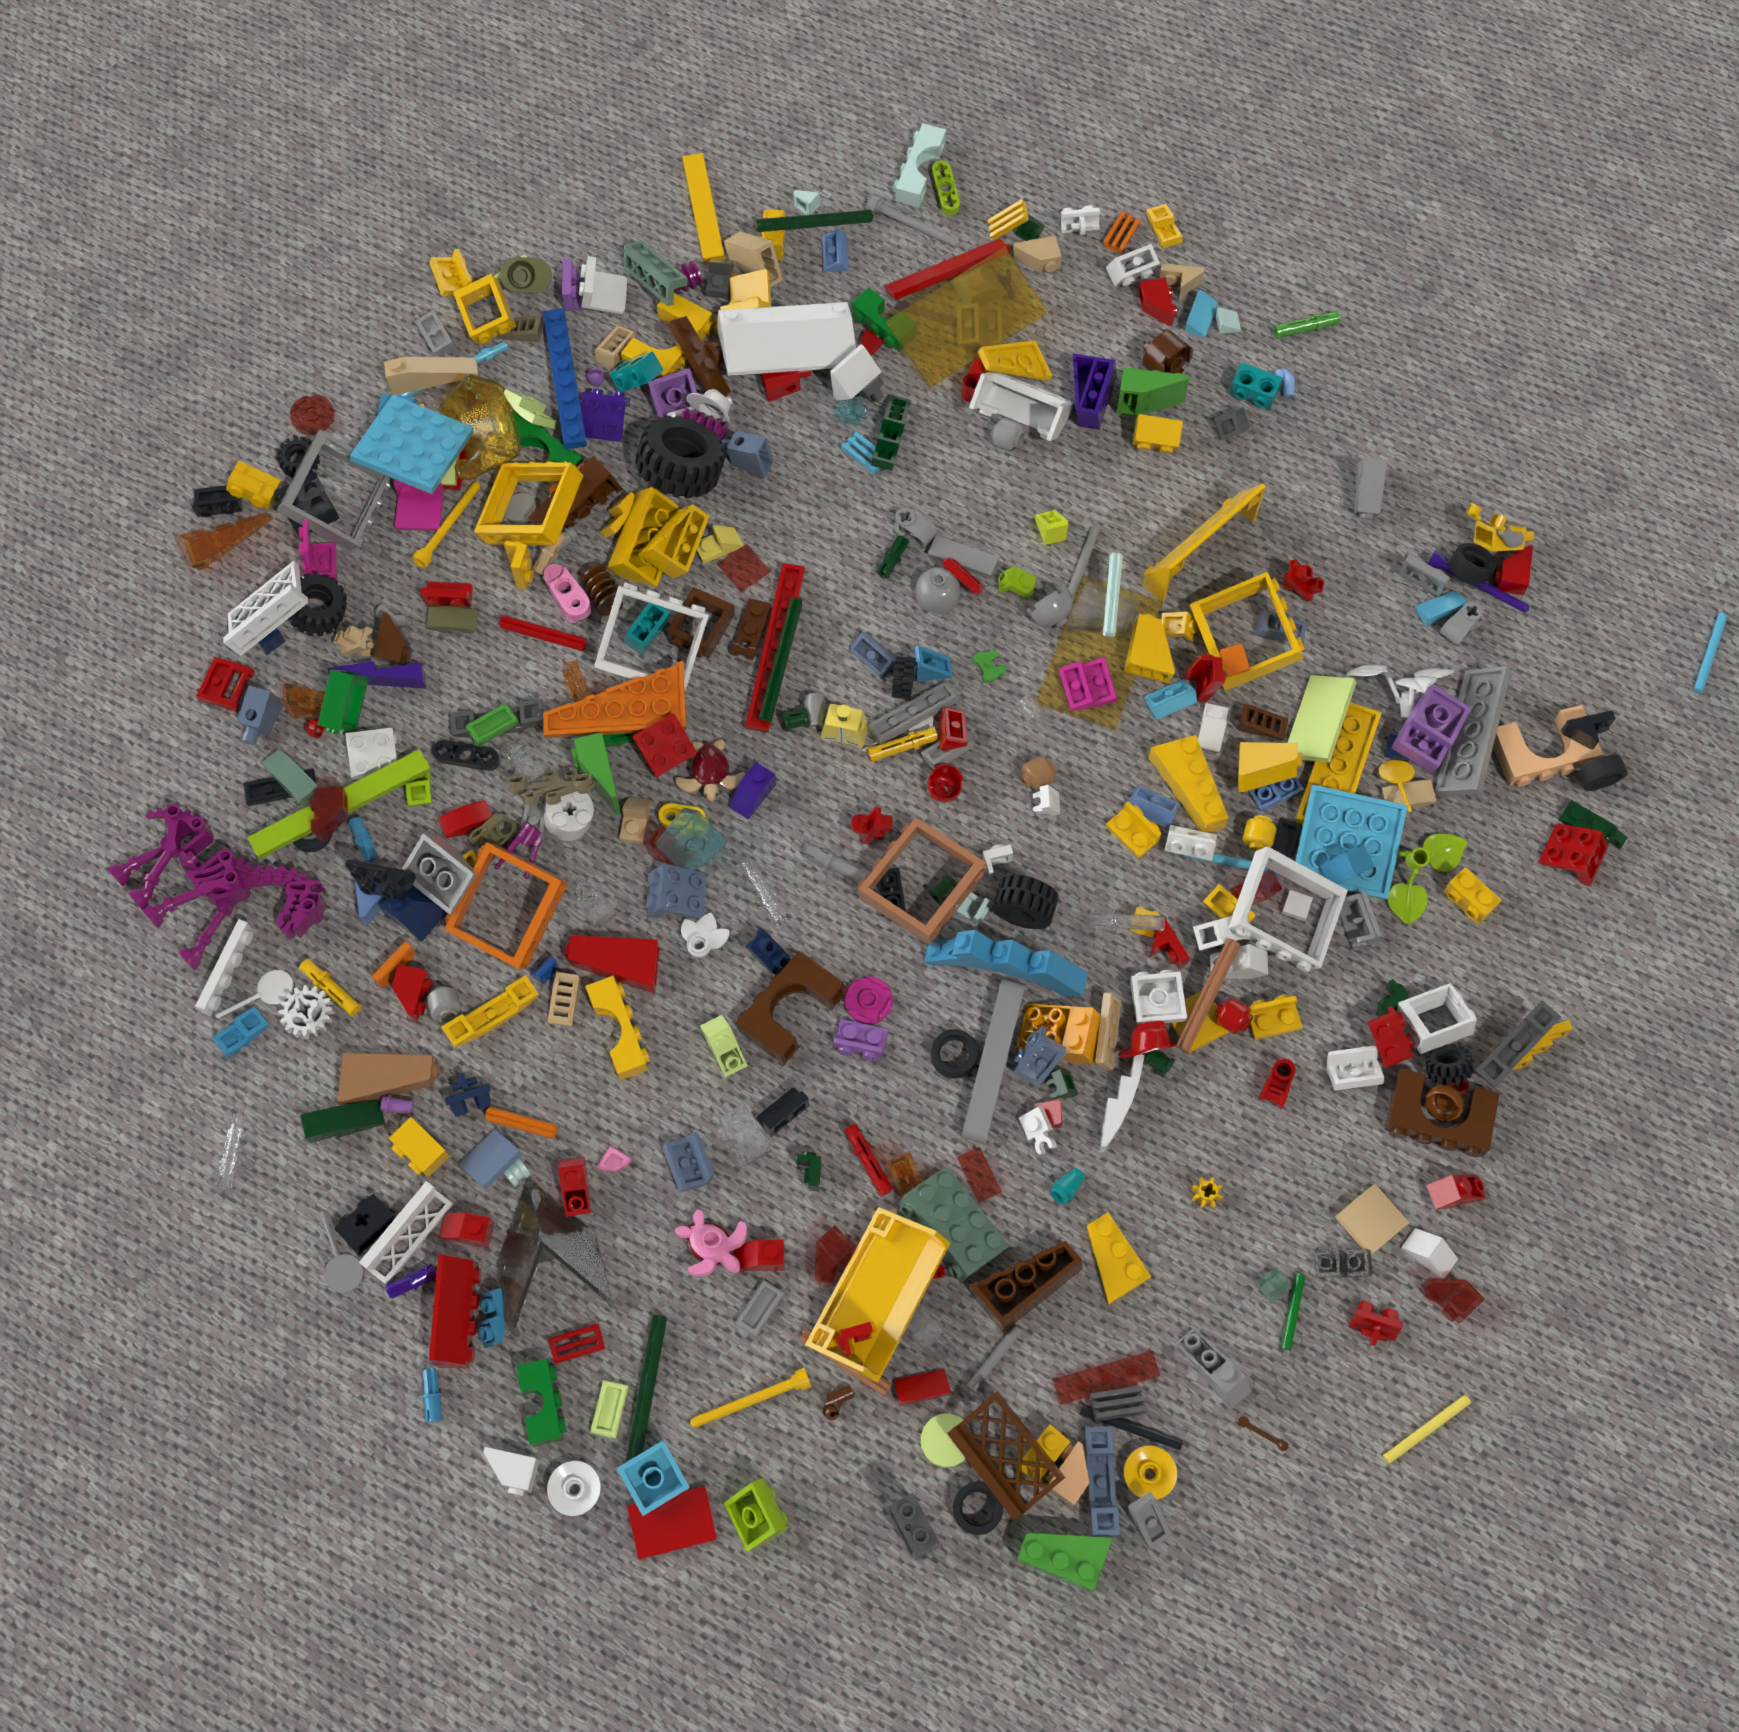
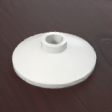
M569 1461L557 1467L551 1474L547 1485V1495L551 1505L558 1512L567 1516H578L588 1512L598 1501L601 1491L600 1479L596 1471L590 1465L581 1461ZM574 1484L580 1487V1491L577 1494H571L570 1488Z

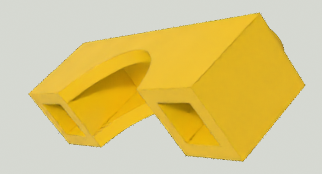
M614 976L586 985L595 1014L612 1017L621 1026L620 1040L610 1051L620 1081L647 1071L646 1063L650 1062L646 1048L640 1049L638 1041L642 1038L637 1025L634 1027L631 1025L630 1019L634 1016L630 1005H624L621 997L626 995L621 982L616 983Z

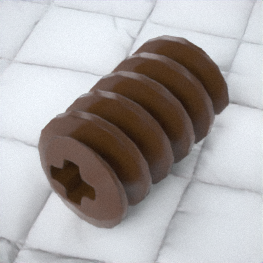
M597 564L584 572L582 582L586 586L588 593H590V597L598 608L599 613L603 616L610 615L618 587L614 585L615 581L613 578H610V572L606 571V565ZM621 602L619 610L623 607V602Z

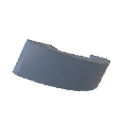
M1112 1426L1085 1427L1086 1466L1089 1477L1088 1498L1093 1537L1120 1536L1113 1464Z

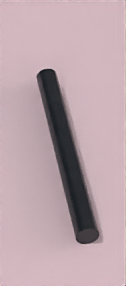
M1082 1405L1079 1415L1095 1420L1092 1408ZM1122 1418L1099 1421L1179 1451L1183 1444L1181 1439Z

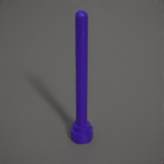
M1435 550L1427 564L1459 578L1452 572L1449 562L1445 561L1446 558L1442 557L1443 554ZM1487 582L1484 584L1469 583L1522 612L1529 610L1527 603Z

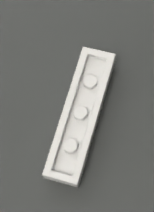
M238 919L195 1006L202 1014L211 1016L213 1010L216 1011L221 1003L220 996L232 981L231 974L234 967L240 965L243 957L242 951L245 945H249L252 941L253 929L243 920Z

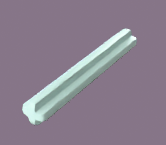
M1112 553L1110 555L1103 635L1105 637H1114L1116 633L1123 558L1120 553Z

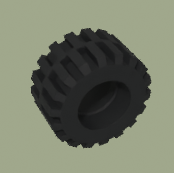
M314 572V576L307 573L304 575V579L300 576L301 592L308 599L323 601L327 604L328 608L316 611L305 605L288 620H292L291 625L294 628L299 627V632L304 633L306 631L309 636H313L314 633H317L318 637L323 636L324 632L331 634L333 628L337 630L344 618L347 596L346 593H343V586H337L338 581L336 579L330 580L329 575L326 574L323 577L320 576V573Z
M1007 875V877H1003L1000 881L992 908L1000 918L1015 926L1027 929H1045L1051 925L1059 897L1054 888L1041 880L1024 875Z

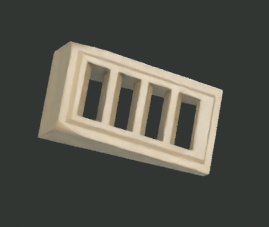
M617 325L595 349V361L614 369L622 358L621 352L630 340L636 337V332ZM619 334V335H621V336H623V337H626V338H625V339H622V338L617 337V335Z
M556 972L548 1024L572 1027L582 982L579 975ZM561 983L573 984V987L562 986ZM559 993H569L571 997L559 996ZM557 1002L570 1004V1006H557ZM555 1012L568 1013V1017L555 1016Z

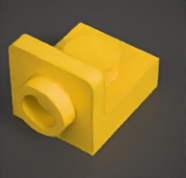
M1188 612L1162 613L1161 620L1166 638L1185 637L1188 641H1194L1198 625L1192 615Z

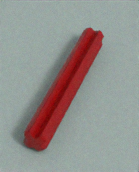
M506 615L501 616L499 621L500 628L579 651H584L587 646L586 638Z

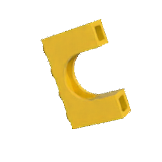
M675 293L674 305L667 306L662 301L657 305L658 317L668 323L687 316L702 341L714 329L715 324L712 312ZM632 338L621 352L623 363L653 351L664 369L654 379L678 372L689 363L679 344L669 349H655Z

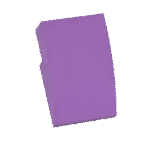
M1430 685L1410 713L1391 748L1431 773L1440 766L1448 748L1453 745L1471 707L1436 685Z

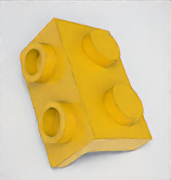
M454 249L452 257H431L429 264L442 296H454V291L472 283V276L467 271L465 258L462 257L459 249Z
M505 541L504 547L516 587L526 590L528 583H532L534 578L533 564L528 546L520 541Z

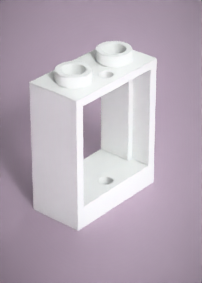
M1451 983L1398 1002L1396 1012L1402 1013L1406 1023L1403 1029L1406 1034L1410 1035L1413 1044L1420 1054L1474 1033L1477 1022L1476 1015L1473 1010L1466 1006L1461 993L1456 991ZM1445 1004L1458 1023L1430 1034L1418 1014Z

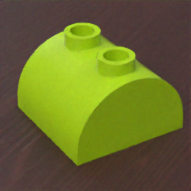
M765 1478L751 1482L724 1502L725 1508L746 1552L773 1540L789 1529L787 1515L784 1511L780 1510L776 1501L775 1490L768 1485Z

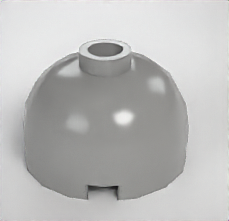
M935 567L925 571L920 576L916 584L915 597L918 604L924 610L942 614L952 610L957 605L960 599V583L958 578L949 570Z
M1066 585L1061 587L1063 592L1054 591L1034 604L1035 610L1031 607L1027 609L1031 618L1042 627L1055 625L1059 628L1069 621L1067 616L1072 612L1074 603Z

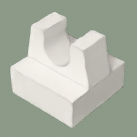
M1050 785L1041 786L1040 791L1033 794V799L1041 801V804L1033 807V811L1037 814L1059 815V792Z

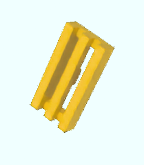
M1021 199L988 219L990 224L989 230L991 231L990 237L992 239H997L1028 221L1026 202Z

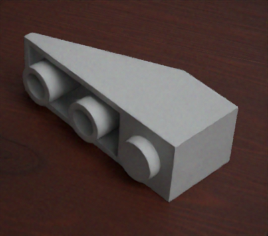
M1195 1327L1175 1343L1217 1395L1231 1408L1251 1393L1246 1376Z

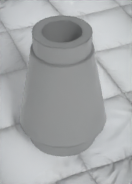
M819 693L806 695L803 702L809 728L813 730L823 728L827 701L824 699V695Z

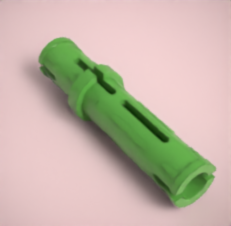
M1338 311L1321 315L1317 313L1309 318L1276 324L1273 330L1276 339L1289 335L1313 330L1321 331L1322 328L1340 325L1341 318Z

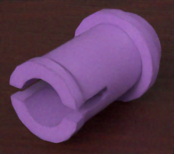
M388 1094V1096H383L380 1109L385 1111V1114L394 1112L411 1116L414 1100L392 1097V1094Z

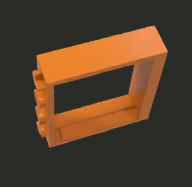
M486 842L478 851V860L475 867H472L477 875L453 914L447 915L445 921L447 924L444 930L517 969H526L569 882L494 843ZM494 855L550 883L515 956L459 928Z

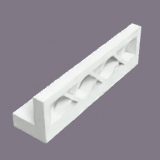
M426 1181L359 1263L384 1284L388 1285L444 1217L445 1213L453 1206V1203ZM434 1197L445 1204L438 1213L429 1214L428 1204ZM425 1209V1215H420ZM425 1219L426 1228L424 1231L412 1234L411 1225L413 1222ZM409 1239V1249L406 1253L395 1254V1244L399 1240ZM392 1259V1270L386 1277L375 1269L382 1260Z

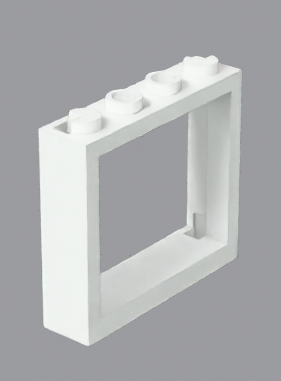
M624 583V586L619 585L594 667L630 679L652 674L604 659L624 594L699 618L684 667L686 690L709 616L705 612L706 608L692 604L690 608L682 605V600L670 597L668 601L660 598V593L651 590L643 593L637 591L638 586Z
M1265 847L1257 850L1254 854L1228 929L1236 932L1235 935L1239 938L1253 941L1258 948L1275 953L1277 958L1296 964L1299 970L1309 972L1322 967L1348 890L1272 848ZM1265 867L1326 899L1307 955L1246 923Z

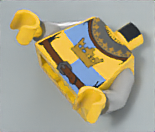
M1471 503L1466 509L1467 515L1476 520L1474 543L1488 550H1523L1525 542H1532L1534 539V530L1532 528H1526V526L1514 521H1506L1507 518L1501 514L1494 513L1491 520H1487L1484 515L1479 516L1482 508L1476 504Z

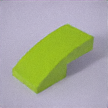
M430 772L409 783H405L408 807L432 804Z

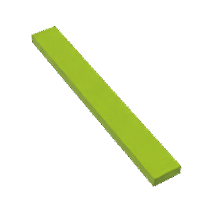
M419 749L247 837L260 860L405 785V783H409L427 774L431 769Z

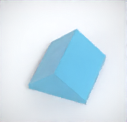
M664 1440L617 1467L642 1516L690 1488Z

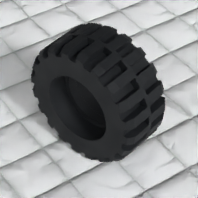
M666 416L663 419L658 418L649 423L645 430H643L635 460L636 467L644 481H648L652 488L659 489L661 493L672 494V497L677 498L679 496H684V498L695 496L697 498L712 491L718 483L726 453L719 436L716 437L712 429H707L706 425L701 422L699 424L694 422L695 420L689 418L687 420L681 416H676L675 418Z

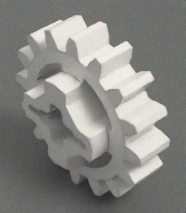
M304 985L303 991H299L296 987L294 988V995L286 994L287 1002H280L284 1008L278 1011V1014L283 1017L280 1023L286 1026L285 1030L289 1034L293 1032L296 1038L303 1034L305 1039H309L310 1033L318 1037V1030L326 1031L327 1029L324 1024L332 1023V1019L328 1015L334 1014L333 1008L329 1007L333 1003L330 998H327L328 995L325 991L319 993V989L316 986L311 991L307 985ZM304 1005H305L306 1008H307V1012H308L307 1015H308L309 1018H307V1017L304 1015V1014H305V1012H304V1010H305V1009H304ZM303 1023L306 1026H298V1024Z

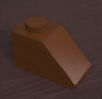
M383 612L373 657L381 662L406 665L407 660H410L412 654L411 644L395 619L388 613Z

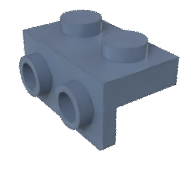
M697 1131L692 1132L687 1138L668 1142L662 1146L679 1193L706 1186L714 1178L713 1164L708 1160L704 1141L699 1137Z

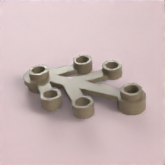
M554 770L542 773L543 782H527L525 775H515L507 780L509 790L514 795L524 794L523 797L526 805L537 804L539 797L544 795L548 805H556L561 802L562 796L576 791L580 794H586L591 792L592 788L596 786V781L592 778L591 774L579 775L577 770L566 771L564 773L565 781L556 775ZM527 789H539L536 791L525 793Z

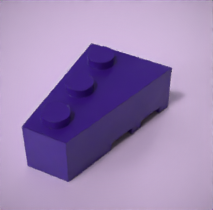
M1073 353L1078 426L1100 430L1117 377L1115 360Z

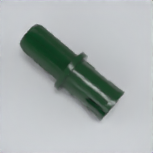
M902 535L898 536L890 550L885 552V558L876 570L878 575L883 577L885 574L886 579L890 577L896 564L901 562V556L909 544L907 538Z

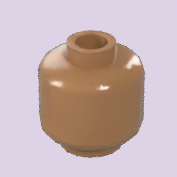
M1037 756L1022 766L1020 779L1026 788L1031 787L1033 790L1039 791L1041 786L1054 782L1057 771L1049 758Z

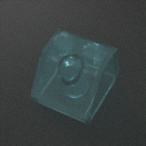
M683 808L654 844L675 866L695 871L713 861L728 842L698 810Z

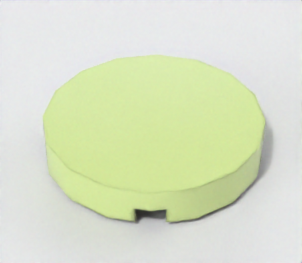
M950 1413L939 1414L931 1418L923 1427L920 1437L921 1449L932 1464L942 1468H950L966 1460L965 1456L947 1434L952 1428L963 1421L961 1417Z

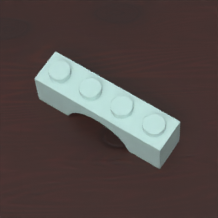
M922 123L920 130L915 132L913 138L914 145L909 147L906 156L907 162L906 164L903 163L900 169L901 177L899 180L896 179L893 192L896 193V201L920 207L926 193L927 178L920 174L918 168L928 160L940 158L946 143V129Z

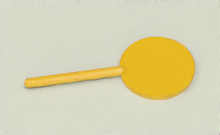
M1401 760L1384 762L1379 767V776L1386 782L1398 784L1404 803L1408 805L1407 811L1412 812L1403 783L1410 781L1414 777V767Z

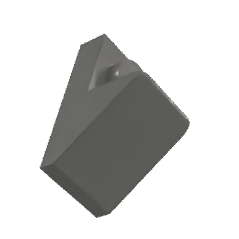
M713 258L708 261L709 277L706 296L728 298L734 260Z

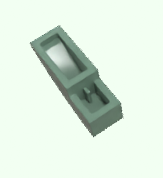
M278 749L261 763L303 808L323 794L318 785L281 749Z

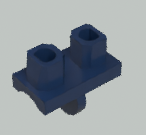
M759 928L754 939L745 946L774 975L779 969L783 970L790 960L789 955L763 928Z
M463 1072L459 1074L460 1081L451 1085L453 1091L463 1088L464 1092L445 1098L446 1106L450 1105L455 1117L469 1113L465 1100L474 1097L478 1109L490 1106L491 1098L489 1091H491V1087L487 1083L470 1089L469 1086L478 1083L476 1076L466 1079Z

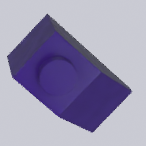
M755 762L742 778L729 807L748 820L776 786L775 774L758 762Z

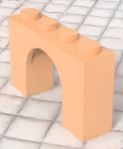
M1582 705L1560 710L1554 719L1564 742V754L1556 758H1543L1531 752L1526 746L1516 722L1498 726L1493 749L1509 786L1517 784L1518 787L1529 784L1531 780L1538 778L1540 781H1545L1558 773L1568 775L1577 768H1581L1603 756L1599 743L1591 750L1562 735L1561 729L1567 720L1587 716Z

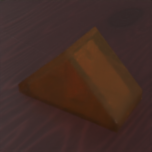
M284 683V704L291 718L297 719L320 715L325 692Z
M910 1151L886 1161V1170L900 1200L906 1193L922 1183Z

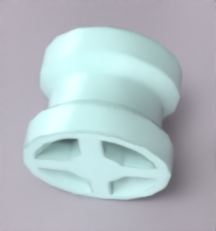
M519 1158L504 1172L514 1187L519 1184L522 1178H528L531 1175Z

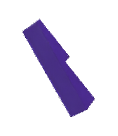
M372 661L327 668L328 674H330V670H344L369 676L367 685L427 689L425 671L421 663L377 669L375 662Z

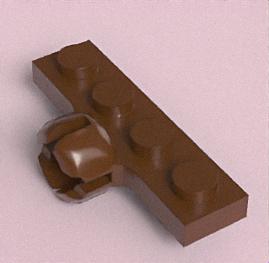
M687 316L672 320L667 326L705 390L715 389L724 396L731 393L732 391L717 367L725 362L722 349L717 350V347H721L720 342L716 340L702 341Z

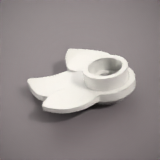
M712 913L704 915L696 923L685 919L681 926V934L687 941L688 952L697 958L706 956L712 949L721 948L729 937L728 929H717L716 920ZM702 943L704 947L698 950L695 948V945Z

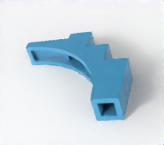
M976 930L957 932L956 937L934 939L931 945L927 947L924 960L925 963L932 966H965L1008 974L1039 984L1065 997L1083 996L1088 972L1052 950L1032 952L1014 940L995 942Z

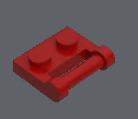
M214 657L196 697L199 701L237 712L241 695L249 678L253 677L255 671L248 666ZM235 673L241 674L230 698H224Z

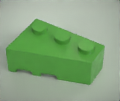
M1026 1533L1016 1562L1092 1593L1095 1590L1112 1538Z

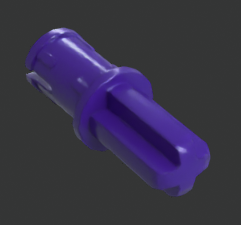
M429 1263L417 1271L407 1272L408 1276L386 1286V1292L389 1298L394 1299L412 1289L417 1291L418 1287L436 1279V1272L432 1264Z

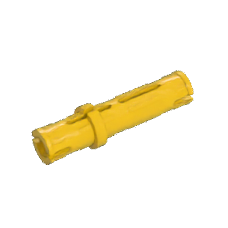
M933 726L914 733V731L909 732L908 736L867 748V751L873 763L874 761L910 749L917 750L919 746L938 741V735Z
M307 958L300 964L299 970L313 981V985L325 991L350 1017H353L361 1009L362 1005L330 977L331 974L328 971H323L311 958Z

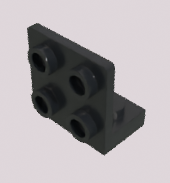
M316 472L307 475L292 505L326 524L338 520L339 515L328 498ZM290 484L274 491L280 503ZM288 518L299 537V527H303V525Z
M350 859L345 863L351 876L357 882L360 891L366 895L374 894L389 900H404L416 880L414 872Z

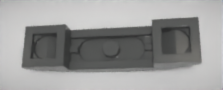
M536 699L519 702V707L510 708L518 719L519 724L502 734L522 731L543 723V700ZM474 710L450 714L452 736L472 738L466 730V725L489 712L475 714Z
M1542 1000L1483 1061L1475 1072L1495 1088L1557 1023L1561 1016Z

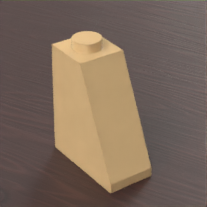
M739 231L724 241L729 260H734V265L745 274L763 269L768 270L770 288L783 280L772 240Z

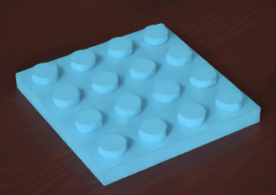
M392 395L350 454V461L433 494L473 435V427Z
M1312 785L1295 862L1325 877L1320 868L1322 864L1364 845L1375 867L1338 885L1349 892L1359 894L1366 891L1367 896L1387 900L1408 805Z

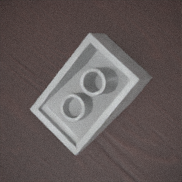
M425 833L422 834L401 869L414 872L416 880L413 885L451 915L477 875L455 847L439 835Z

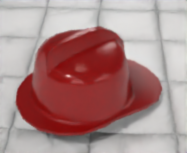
M1147 1021L1135 1028L1132 1033L1131 1047L1121 1050L1118 1053V1057L1136 1056L1156 1049L1174 1047L1177 1044L1169 1040L1164 1021Z

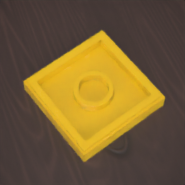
M1202 991L1184 999L1187 1020L1170 1023L1178 1038ZM1214 1001L1187 1054L1230 1033L1217 1024L1218 1015L1215 1014L1217 1005Z

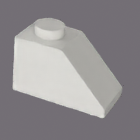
M484 1447L483 1453L501 1484L509 1488L508 1493L523 1496L524 1492H532L539 1465L538 1459Z

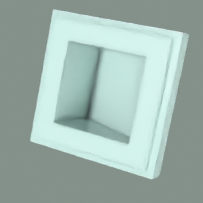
M799 190L793 192L794 206L804 213L810 215L820 206V194L818 192Z
M1217 308L1216 321L1219 334L1241 332L1237 312Z

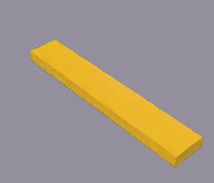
M703 153L682 156L703 262H708L713 258L725 259Z

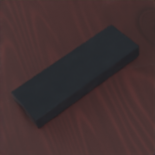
M304 770L317 784L315 770ZM273 777L243 783L247 806L292 798Z

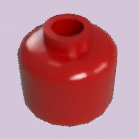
M1230 998L1226 1003L1221 1001L1215 1011V1014L1218 1015L1217 1024L1235 1035L1240 1032L1245 1033L1254 1017L1251 1015V1007L1236 998Z

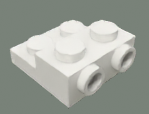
M1163 970L1159 974L1139 972L1135 976H1131L1130 985L1137 1026L1147 1021L1162 1020L1165 1023L1187 1020L1181 971Z

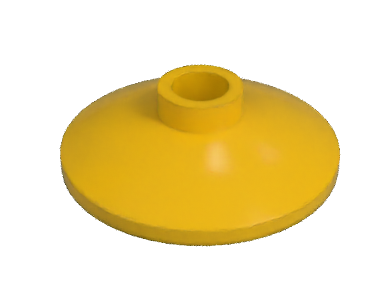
M1143 1446L1134 1450L1127 1458L1124 1465V1479L1130 1491L1137 1497L1141 1498L1151 1492L1155 1499L1159 1500L1167 1496L1174 1488L1177 1480V1468L1173 1458L1165 1450L1156 1446ZM1151 1469L1154 1472V1478H1146L1145 1470Z

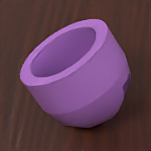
M594 367L588 370L587 381L590 385L599 386L604 382V373L600 368Z

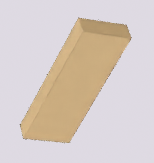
M1111 992L1103 993L1095 1063L1106 1071H1113L1121 1010V1000Z

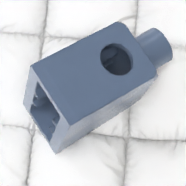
M737 431L731 440L722 439L725 452L729 455L732 466L765 479L774 463L765 436Z
M248 686L238 717V723L245 728L241 739L243 742L255 745L259 734L269 737L284 706L271 692Z

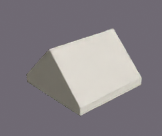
M862 344L830 371L833 396L837 401L852 399L881 373V370Z

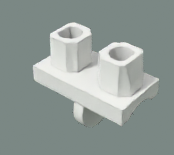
M1092 205L1084 206V208L1074 210L1071 207L1063 208V211H1061V233L1079 232L1080 235H1085V231L1099 230L1100 209L1094 208Z

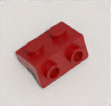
M428 582L427 587H421L420 596L426 605L433 607L441 605L471 607L473 585L471 583Z
M1211 654L1200 655L1183 674L1184 680L1196 681L1197 702H1207L1225 683L1226 673L1223 671L1222 657H1214Z
M1392 1006L1387 1008L1388 1014L1367 1021L1385 1068L1413 1057L1410 1049L1414 1047L1412 1039L1403 1030V1027L1406 1026L1404 1017L1401 1012L1397 1013Z

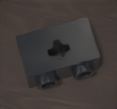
M374 1193L370 1197H364L357 1204L358 1208L351 1214L344 1215L338 1221V1226L334 1228L358 1255L378 1239L396 1218ZM363 1219L368 1222V1225L365 1227L361 1223Z

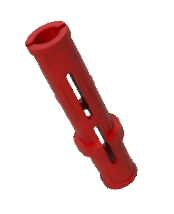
M858 1124L847 1127L843 1132L853 1146L855 1157H859L879 1196L882 1197L892 1192L894 1188L872 1152L871 1143L866 1141Z

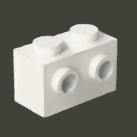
M1152 244L1114 258L1106 269L1114 287L1121 284L1123 287L1134 283L1136 278L1141 277L1143 280L1153 275V270L1160 262Z

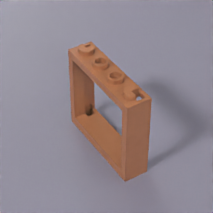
M915 817L911 823L908 822L903 827L898 840H893L890 843L886 855L875 862L870 875L862 878L858 885L859 899L928 945H931L987 873L986 862ZM917 833L970 867L926 925L873 891V888Z

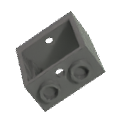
M914 1493L889 1506V1513L914 1561L938 1548L940 1542Z

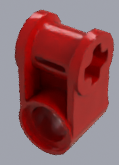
M1282 1058L1275 1062L1263 1085L1258 1100H1266L1278 1105L1279 1109L1283 1108L1296 1072L1295 1064L1291 1060ZM1277 1068H1285L1288 1071L1289 1076H1280L1277 1072Z

